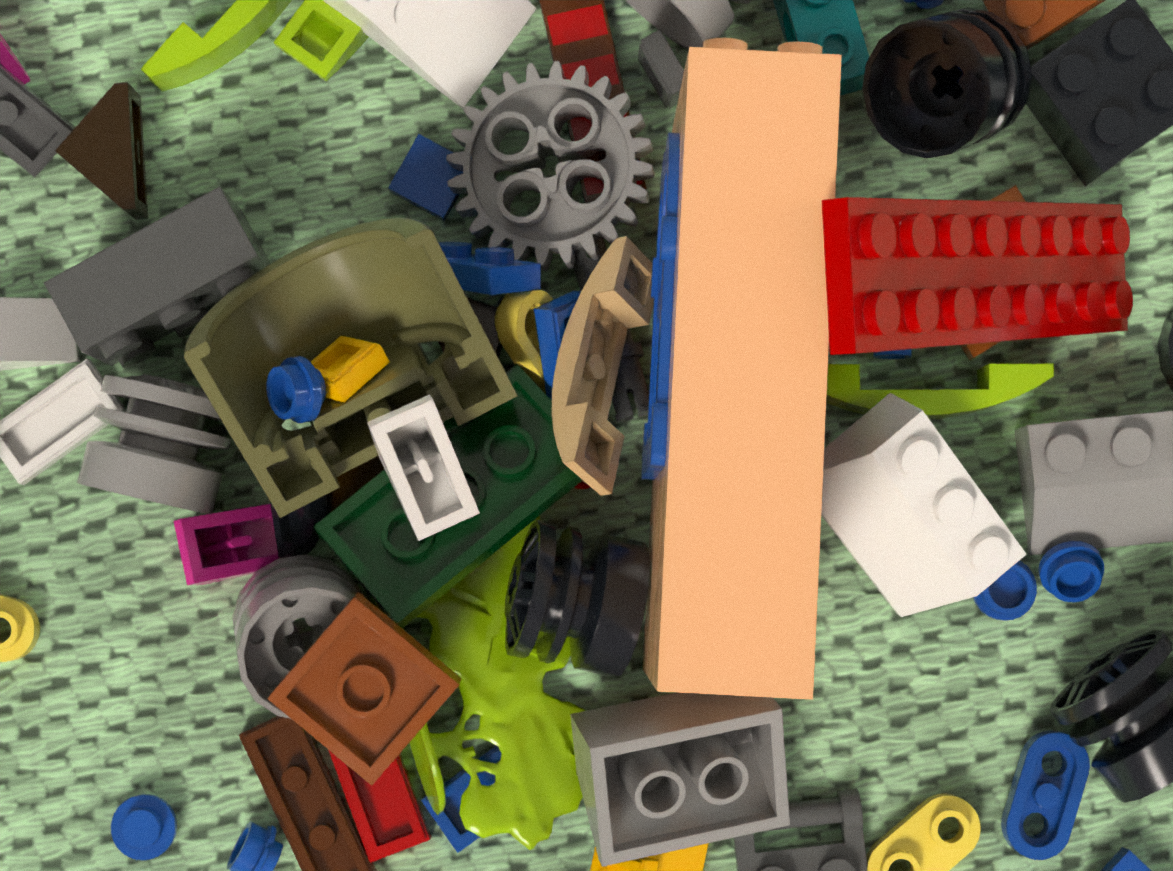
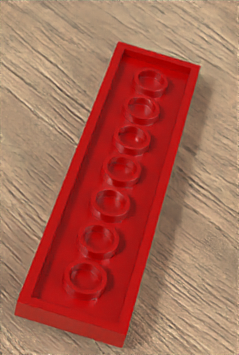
M865 197L822 200L830 355L1128 331L1127 318L1132 311L1133 294L1129 283L1126 281L1124 254L1129 248L1130 230L1126 219L1123 217L1122 204Z

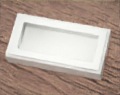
M85 359L0 420V458L19 484H27L109 425L94 417L96 407L126 412V408L117 396L100 391L104 378L91 360Z

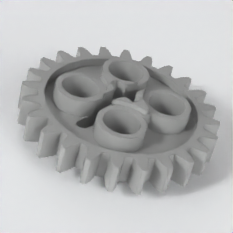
M554 61L548 78H540L533 63L527 64L526 82L518 84L508 72L503 73L505 92L498 95L493 90L483 86L480 90L488 104L485 109L481 111L470 106H465L463 109L473 124L471 130L453 129L451 133L454 139L461 146L465 147L463 152L448 154L446 157L451 167L463 171V174L447 181L448 187L455 194H468L455 206L457 212L462 218L478 215L469 228L476 239L484 237L493 231L488 247L507 248L512 244L514 260L526 261L529 254L534 252L537 263H541L542 271L548 270L553 254L559 253L568 269L574 268L575 250L581 248L594 261L599 259L596 241L603 237L612 244L616 238H619L614 228L618 221L636 227L638 220L628 207L630 202L643 204L649 203L650 200L648 192L636 184L637 181L651 179L655 175L653 165L637 160L653 152L650 138H632L646 126L642 115L633 114L623 117L631 106L629 95L625 92L608 100L612 89L610 79L604 76L592 87H589V75L586 67L582 65L575 71L571 80L565 79L559 61ZM583 117L592 122L590 132L581 140L567 141L560 137L563 125L570 119ZM514 130H522L529 133L528 143L521 152L514 155H506L499 152L500 142L507 133ZM597 151H604L606 153V157L601 161L583 160L593 156ZM556 155L560 162L556 165V175L545 178L542 169L546 167L545 158ZM509 171L516 173L507 177L504 181H496V175L499 172ZM597 178L604 183V189L595 201L579 203L572 199L574 186L580 180ZM523 191L540 193V204L532 214L525 217H517L510 213V205L513 198Z

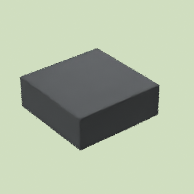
M658 30L640 41L638 61L665 108L668 106L670 109L678 103L684 70L661 30Z

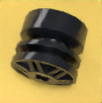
M963 8L900 24L881 38L866 62L862 91L867 115L881 138L902 153L927 159L953 154L972 144L994 137L1013 124L1028 101L1032 71L1028 50L1013 26L993 12ZM957 67H959V68L962 70V72L964 73L961 77H960V75H961L962 73H961V71H960Z
M542 520L534 521L525 537L521 552L514 561L508 581L504 613L507 618L505 627L507 655L526 658L530 655L536 643V653L539 662L552 663L560 653L566 638L570 637L571 662L574 669L613 677L621 676L628 666L636 647L645 613L650 576L649 549L645 542L602 534L595 541L587 559L583 560L582 534L579 528L570 526L565 528L556 542V528L553 523Z
M1153 630L1139 635L1126 643L1107 650L1079 671L1073 681L1058 694L1051 703L1049 710L1059 724L1069 725L1075 723L1071 728L1069 736L1075 745L1083 747L1108 738L1093 756L1091 766L1115 798L1124 803L1142 799L1173 782V657L1167 658L1172 651V642L1162 630Z

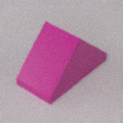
M270 504L173 521L187 585H206L253 574L279 558Z

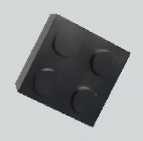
M1126 0L1031 66L1032 80L1026 105L1085 187L1173 126V51L1136 0Z

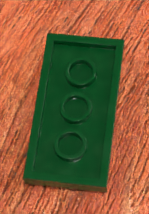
M518 364L506 372L518 395L517 397L460 426L457 425L454 417L443 422L480 512L479 514L418 541L386 471L383 470L314 526L317 535L386 615L402 629L582 481L579 476L563 463L557 449L552 422V401Z

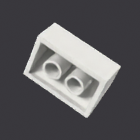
M889 393L824 448L821 516L900 617L976 597L1026 555V552L924 411L896 395Z

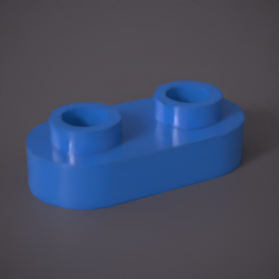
M1043 731L1035 734L1025 743L1002 814L1001 829L1006 842L1012 849L1029 859H1049L1059 854L1065 848L1072 832L1089 775L1090 761L1084 746L1075 745L1069 737L1070 735L1063 732ZM1057 751L1062 758V766L1057 773L1046 774L1042 768V759L1046 753ZM1031 813H1040L1044 820L1042 831L1037 835L1028 836L1023 829L1025 818Z

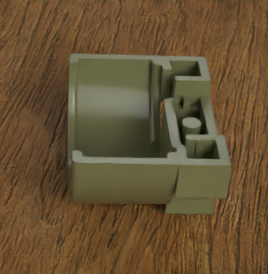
M409 218L381 219L355 225L317 239L279 258L250 276L218 301L195 326L184 349L185 361L280 518L340 488L337 478L339 475L378 456L367 422L427 395H431L442 422L454 417L457 425L460 426L518 396L435 235L423 222ZM340 336L381 345L390 363L345 403L325 398L319 415L316 419L310 421L311 426L293 431L286 430L281 426L285 420L279 418L274 413L267 397V377L272 368L280 366L286 358L295 356L305 357L311 362ZM445 342L443 354L430 363L420 343Z

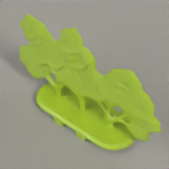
M533 522L417 616L418 618L429 619L433 627L429 644L430 652L462 678L458 688L463 699V710L453 731L430 733L426 723L409 742L424 791L433 811L437 815L442 813L446 805L445 788L438 763L439 758L444 755L459 763L471 776L469 786L461 796L459 812L465 829L481 838L495 834L510 833L528 850L534 849L538 842L549 839L552 833L554 818L577 811L583 799L576 772L570 714L586 711L573 703L560 701L548 695L543 689L542 681L545 673L564 668L571 656L570 637L566 638L560 653L552 663L539 662L536 653V643L530 655L526 658L509 656L506 652L505 627L507 618L504 613L508 581L514 561L521 552L525 537ZM366 591L367 599L386 614ZM473 714L480 715L479 728L477 730H465L466 721ZM480 738L498 746L502 753L501 760L498 763H491L472 758L476 755L474 747L471 746L464 749L462 747L463 741ZM482 771L495 775L496 782L489 786L482 785L477 773Z

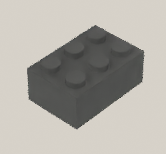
M219 186L45 281L44 284L80 351L111 366L119 362L122 368H127L152 356L157 351L153 343L174 331L178 337L190 335L198 322L218 301L250 276L271 264L243 211Z

